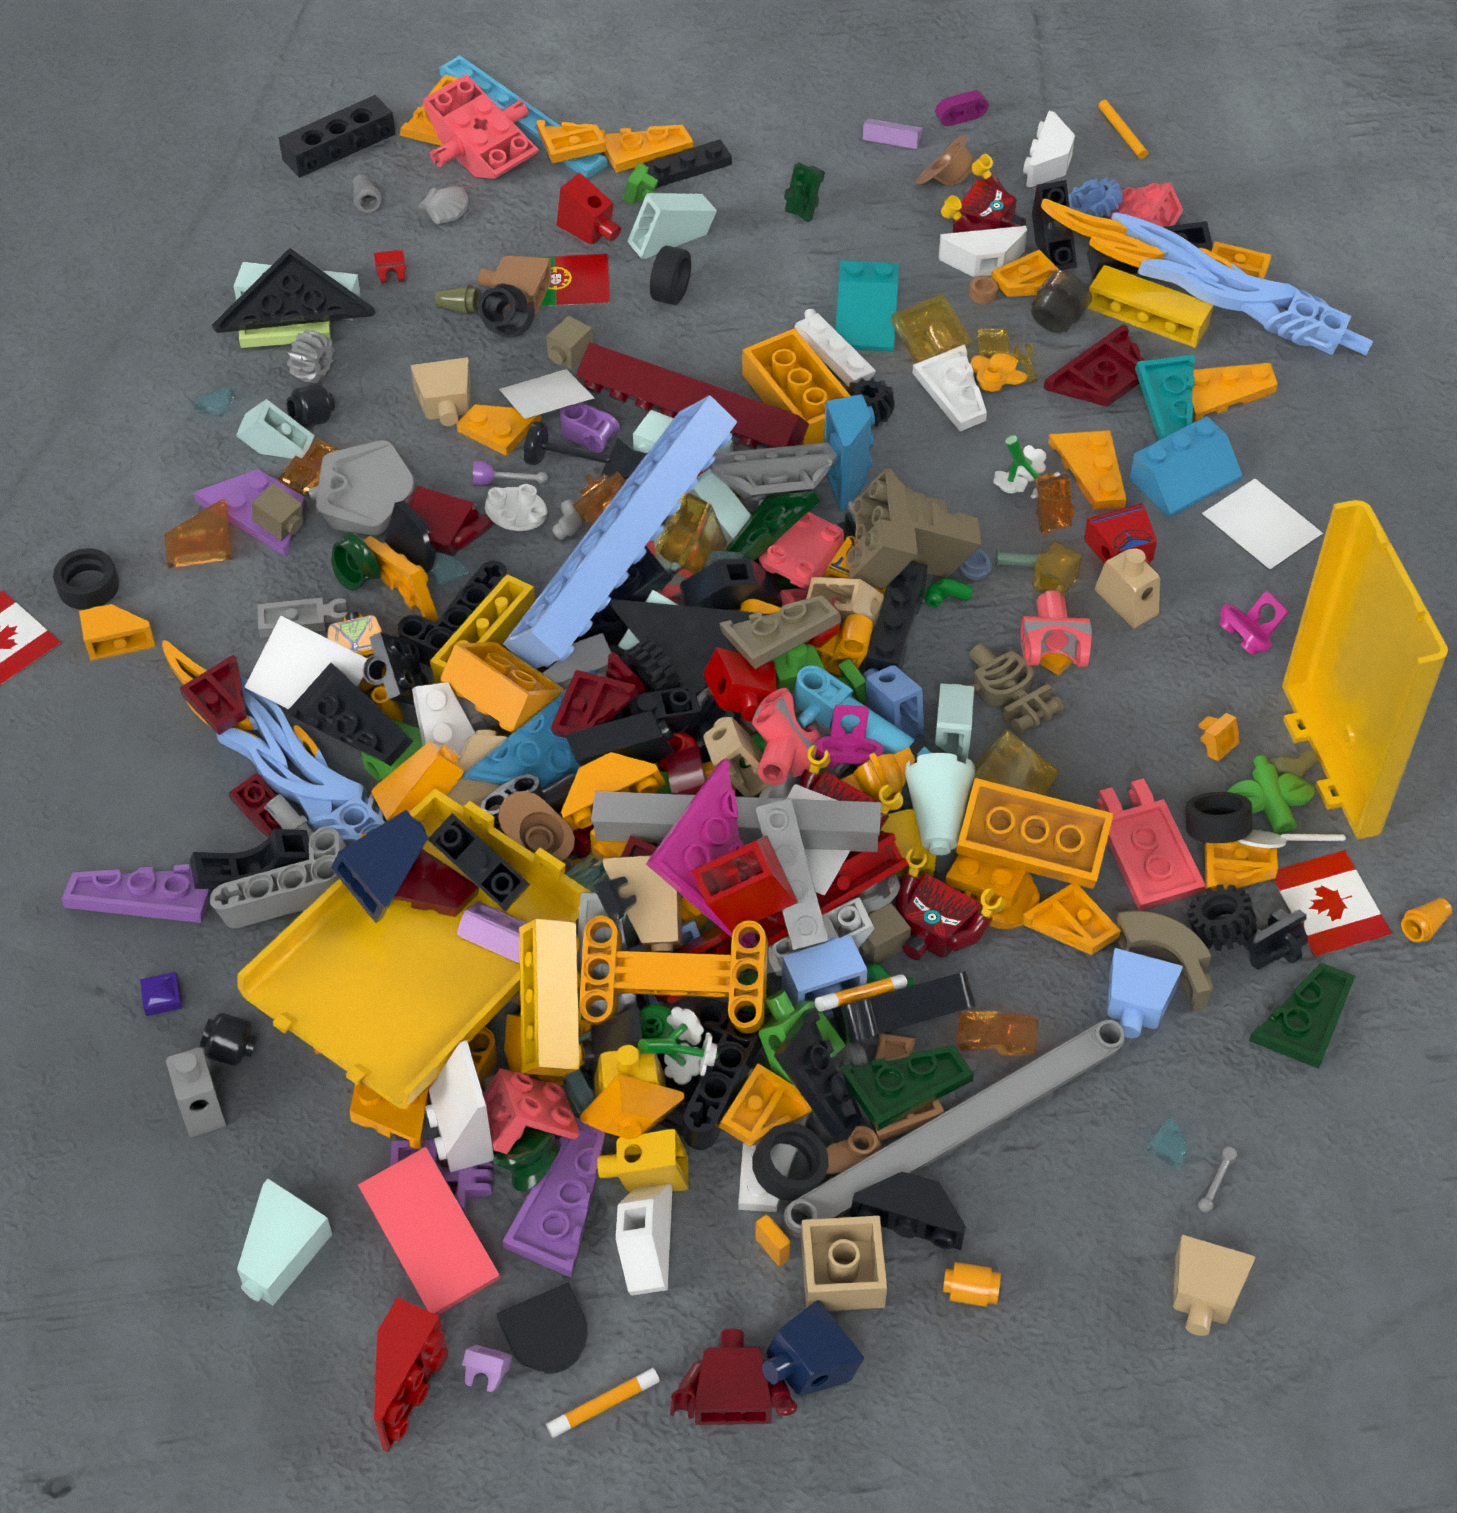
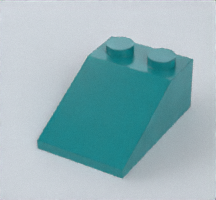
M840 260L835 331L855 350L894 352L899 263Z

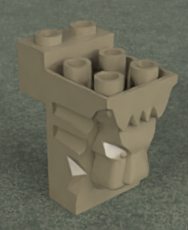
M885 468L853 503L852 512L855 515V540L857 544L849 550L846 563L849 566L850 579H861L870 586L883 589L910 562L928 565V574L948 578L981 546L978 518L969 516L966 513L949 514L944 500L925 496L924 493H914L912 488L905 487L892 469Z

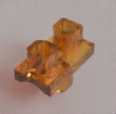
M619 471L609 478L605 473L596 480L590 473L584 477L589 485L580 491L583 497L574 503L573 507L586 522L589 521L594 524L625 484L626 480Z
M1052 473L1036 477L1035 485L1038 493V504L1036 507L1037 515L1039 516V531L1045 535L1056 528L1071 527L1072 518L1075 516V506L1071 503L1070 477L1067 474L1055 477Z

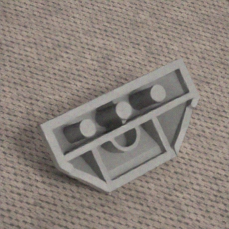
M829 442L713 454L716 458L709 467L714 475L743 499L760 501L766 496L802 493L814 489L837 461V454Z

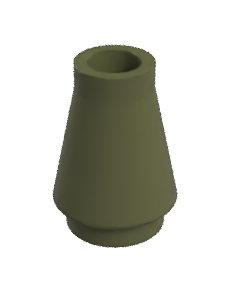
M472 285L437 290L435 304L437 308H445L471 315L473 312H478L475 306H478L481 294L479 289L473 288Z

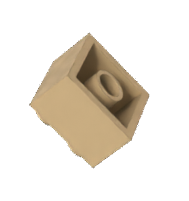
M880 1216L802 1220L801 1248L806 1308L818 1300L827 1311L885 1308L887 1282Z

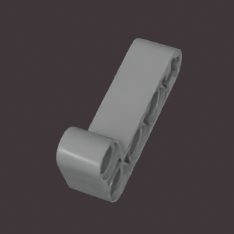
M329 826L322 827L316 830L309 839V860L223 883L211 893L210 904L223 922L230 928H240L306 910L339 879L331 867L338 852L347 847V845L335 828Z

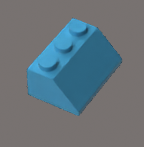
M862 394L825 402L824 443L829 442L837 454V461L827 472L826 476L840 511L846 510L848 502L853 501L867 482L868 468L872 467L869 447L873 446L871 425L875 424L873 408L866 405Z
M1206 416L1134 453L1129 479L1170 518L1242 479V473L1227 434Z

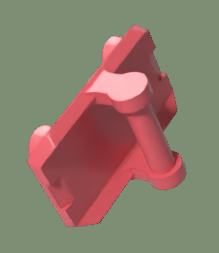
M808 512L758 557L760 566L773 574L776 572L790 579L791 583L801 588L809 589L812 577H824L830 562L844 543V530Z

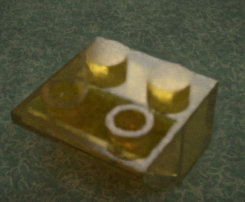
M688 493L683 494L679 501L682 503L680 508L671 517H668L654 551L662 555L666 560L676 562L696 574L719 560L718 558L724 552L727 542L712 504Z

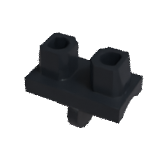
M1279 909L1267 919V928L1261 930L1257 927L1256 930H1252L1253 936L1250 938L1244 936L1245 943L1242 945L1250 952L1251 965L1257 970L1283 957L1288 962L1295 963L1302 958L1301 947L1308 942V936L1304 928L1307 916L1300 909L1292 914Z

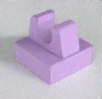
M479 1345L466 1349L462 1363L463 1366H466V1385H475L478 1374L484 1373L488 1377L486 1391L492 1392L496 1390L504 1374L510 1369L513 1355Z

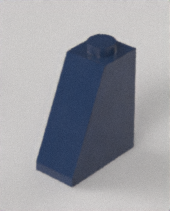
M405 810L340 850L331 869L373 921L377 923L382 920L429 837L422 823L414 819Z

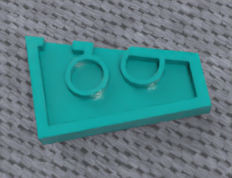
M1195 354L1139 361L1136 364L1135 371L1158 441L1192 424Z

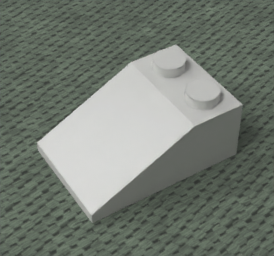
M463 1041L458 1044L429 1089L432 1104L425 1106L430 1128L438 1126L440 1137L434 1138L439 1161L447 1159L450 1172L490 1162L494 1159L485 1100L468 1042Z

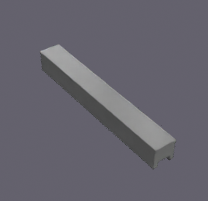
M595 791L591 824L594 825L596 841L628 842L632 835L647 843H661L695 795ZM736 797L739 816L737 818L739 838L743 841V846L763 837L755 807L784 799ZM791 799L804 849L878 852L881 802Z

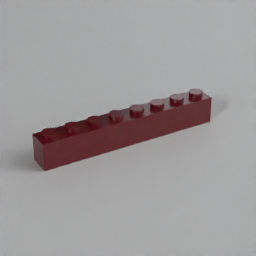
M591 342L587 346L575 375L585 382L583 387L600 394L602 390L610 392L609 396L615 400L626 403L628 398L636 401L634 405L640 409L649 412L655 408L661 410V414L671 418H675L679 411L710 395L737 421L730 431L732 436L739 438L740 444L756 450L757 445L764 448L801 445L809 423L797 414Z

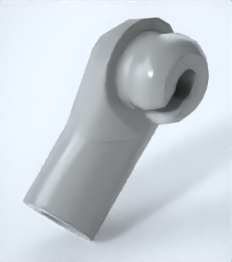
M572 499L561 503L560 507L564 516L559 519L558 524L553 526V533L559 540H564L567 536L574 535L582 527L581 515L575 501Z

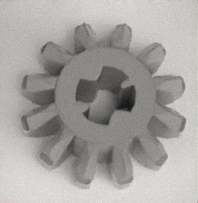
M305 330L303 333H298L296 341L291 343V351L288 352L290 359L287 362V366L290 367V374L307 383H317L319 380H324L326 372H330V365L334 361L332 355L335 349L332 347V339L313 330Z

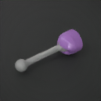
M474 460L472 481L474 486H485L493 478L535 480L539 484H545L548 481V475L545 472L537 474L494 471L489 463Z

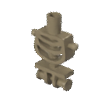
M984 643L977 644L970 651L969 657L979 668L974 671L973 684L967 686H974V693L977 691L986 704L994 707L1006 706L1004 707L1002 720L1005 724L1011 722L1013 730L1018 735H1022L1028 728L1035 729L1039 727V719L1043 722H1048L1052 719L1053 714L1064 711L1063 702L1058 696H1053L1050 700L1051 687L1048 683L1027 694L1032 686L1034 669L1032 666L1027 665L1023 655L1021 657L1011 650L997 658Z

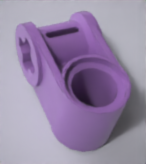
M583 402L560 408L561 435L567 440L587 447L592 452L601 453L604 451L608 439L619 432L620 425L611 414L599 411Z

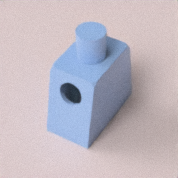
M1115 948L1109 972L1107 1015L1121 1020L1120 1025L1124 1030L1125 1037L1138 1038L1142 1026L1151 1029L1158 1028L1177 989L1183 966Z

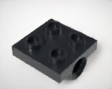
M382 632L369 637L374 655L370 656L363 665L362 670L365 680L370 684L384 686L389 700L414 705L412 689L416 686L430 685L427 677L422 673L419 664L420 653L417 646L411 640ZM386 665L387 671L385 676L382 678V669Z

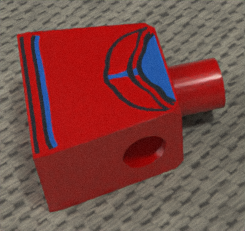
M1143 503L1087 518L1084 540L1104 564L1125 550L1135 548L1145 553V562L1152 568L1150 562L1154 559L1157 540Z

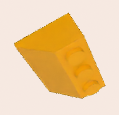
M497 642L455 644L440 678L444 683H449L455 695L467 698L475 704L474 707L477 711L491 715L499 721L500 727L510 732L516 731L565 690Z

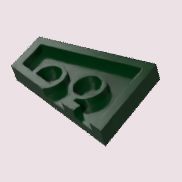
M815 492L766 496L718 559L751 558L755 561L820 502Z
M1320 963L1294 989L1293 994L1282 1005H1279L1261 1026H1258L1251 1033L1249 1041L1319 1069L1355 975Z
M954 1045L913 1052L908 1057L886 1061V1058L872 1060L871 1064L862 1066L842 1065L839 1066L838 1073L845 1075L854 1097L877 1131L972 1082L974 1077L973 1071Z

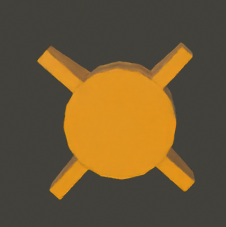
M909 747L896 754H884L876 757L875 753L869 755V761L858 767L853 774L841 779L881 802L879 799L880 789L885 785H891L893 791L887 798V801H891L898 792L901 794L906 783V763L910 761L911 765H913L915 758Z

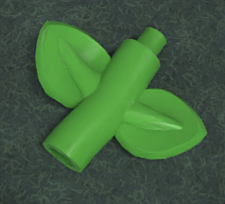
M1259 755L1253 759L1255 769L1252 772L1254 781L1244 780L1238 782L1227 792L1247 797L1252 803V813L1263 810L1274 833L1285 834L1291 832L1297 827V823L1289 806H1301L1309 803L1315 794L1314 786L1293 773H1284L1278 777L1275 765L1269 764L1265 755Z

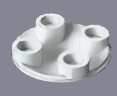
M522 484L519 487H494L489 490L485 502V511L495 524L514 531H527L539 527L546 520L548 510L545 502L536 494V488L529 484Z

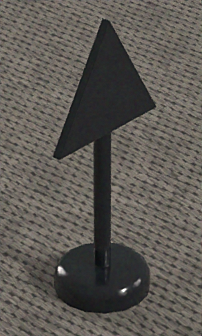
M536 421L530 426L524 445V461L529 465H538L544 458L546 450L606 463L598 480V485L628 479L643 460L641 456L619 438H617L609 456L548 443V429L546 425Z

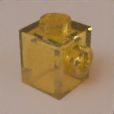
M1054 542L1047 552L1042 551L1035 562L1032 588L1043 593L1052 590L1058 591L1062 596H1065L1079 577L1082 555Z

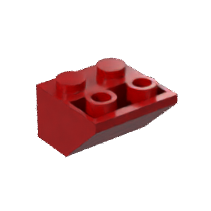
M767 835L691 870L706 904L731 933L743 921L757 922L798 903Z

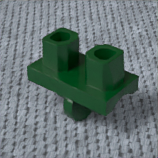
M800 162L794 165L790 187L784 192V199L786 200L785 212L798 215L806 222H810L813 219L814 210L818 207V192L820 184L824 180V170L815 166L808 167Z

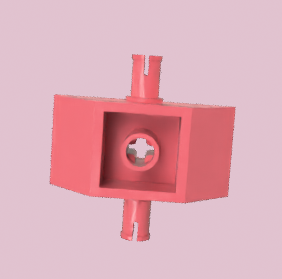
M467 74L423 99V104L436 135L443 144L431 150L430 156L432 161L436 163V166L442 167L445 163L456 157L473 177L495 179L536 155L539 149L514 124L523 117L528 116L529 112L526 104H522V100H517L512 105L501 110Z

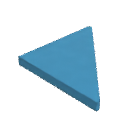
M590 670L587 673L597 675L598 670ZM567 689L463 774L462 779L501 786L518 776L531 774L537 776L541 787H544L569 772L576 777L581 766L577 763L567 738L553 735L550 729Z

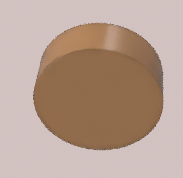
M975 277L970 281L968 294L974 302L988 304L996 300L999 286L991 277Z

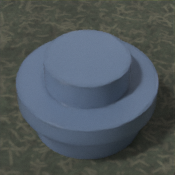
M976 550L959 568L965 577L980 580L990 574L992 563L984 551Z

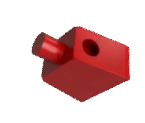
M579 172L560 187L556 223L558 227L588 244H594L602 236L610 241H614L619 236L621 227L612 221V201Z
M716 647L703 672L704 678L718 706L724 710L740 713L745 721L752 722L756 710L764 698L776 691L775 662L769 661L754 669L741 653Z

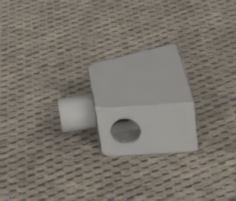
M198 1047L166 1058L177 1103L189 1137L192 1138L226 1127L203 1049ZM197 1100H205L207 1105L202 1109L195 1110L192 1103Z

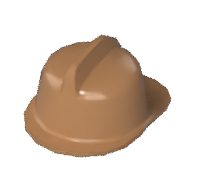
M962 135L955 139L941 156L917 177L915 183L920 185L934 178L944 185L953 186L965 180L972 171V164L976 161L965 146L967 137Z
M526 791L514 792L506 797L499 807L498 819L500 827L506 836L532 853L542 848L561 862L569 857L574 848L575 840L572 828L542 798Z

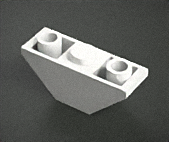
M1049 111L1045 122L1040 121L1037 130L1038 140L1033 139L1030 149V156L1032 157H1027L1025 160L1023 174H1027V187L1037 186V184L1065 176L1072 159L1075 135L1055 112Z
M1019 226L940 234L939 260L972 277L990 276L992 270L1017 260L1025 252L1027 227Z
M860 897L822 915L828 939L832 937L841 938L851 934L857 949L860 948L875 929ZM789 935L768 947V958L777 976H782V956L787 955L793 950ZM822 943L810 945V946L803 947V948L806 949V948H809V947H812V946H816V945H819V944H822Z
M669 1183L633 1189L618 1204L616 1243L627 1289L631 1296L668 1290L673 1186Z

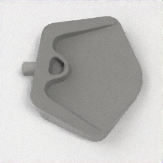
M381 440L326 454L322 460L319 486L309 488L308 493L312 500H316L317 510L331 528L360 534L379 535L389 526L395 502L406 501L413 493L414 479L393 445L388 441Z

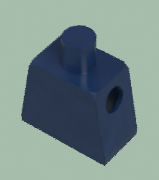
M818 1300L776 1332L767 1349L769 1359L763 1362L762 1372L769 1383L776 1384L785 1379L796 1394L803 1396L850 1382L864 1360V1356Z

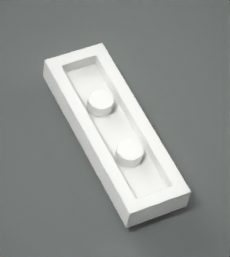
M818 313L796 322L794 328L817 356L848 387L850 382L858 383L860 377L866 381L874 377L876 370Z

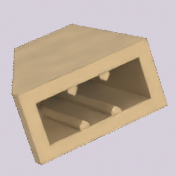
M493 730L476 731V735L469 737L460 751L458 762L463 770L466 772L504 741L507 736H497V732ZM462 775L447 796L463 807L468 801L480 807L482 800L500 786L462 779ZM495 805L491 807L488 811L497 810L500 806Z
M651 856L603 858V866L610 880L619 877H626L629 884L621 887L618 895L624 899L632 895L636 896L637 903L626 913L646 950L658 953H673V948H683L681 894L646 865Z

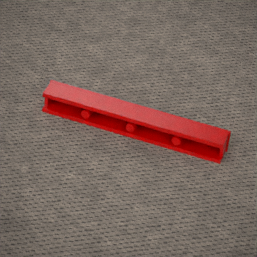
M880 831V836H878V852H849L825 896L816 893L822 915L909 865L907 860L902 858L894 842L897 840L894 833ZM782 910L757 921L766 933L768 947L789 935ZM717 925L684 944L683 948H677L673 953L731 955L732 937ZM755 933V939L759 942L760 936ZM655 995L657 1001H663L669 1005L684 997Z

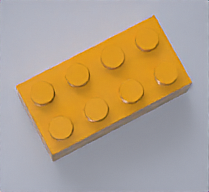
M794 328L742 349V376L765 404L797 414L809 423L801 445L824 443L825 402L850 397V394L799 332Z
M975 778L956 854L1093 889L1098 879L1114 813Z

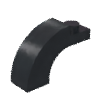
M273 829L266 841L247 851L238 853L193 852L189 861L195 889H215L226 882L309 860L307 830Z

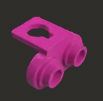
M1264 592L1246 615L1237 607L1225 603L1220 609L1222 619L1219 623L1232 634L1238 631L1243 639L1240 643L1241 646L1250 654L1256 655L1258 652H1267L1272 647L1273 643L1269 637L1285 619L1289 611L1270 592ZM1271 604L1276 612L1274 619L1269 623L1260 625L1258 621L1261 619V609L1265 605Z
M836 705L834 707L830 736L819 738L815 743L817 746L815 755L820 760L823 759L826 749L828 750L830 763L827 767H837L840 763H853L855 766L860 767L870 760V754L875 753L876 757L883 755L884 748L879 742L865 738L869 715L868 707ZM848 714L856 715L860 719L859 724L852 728V733H845V728L840 724L841 719Z

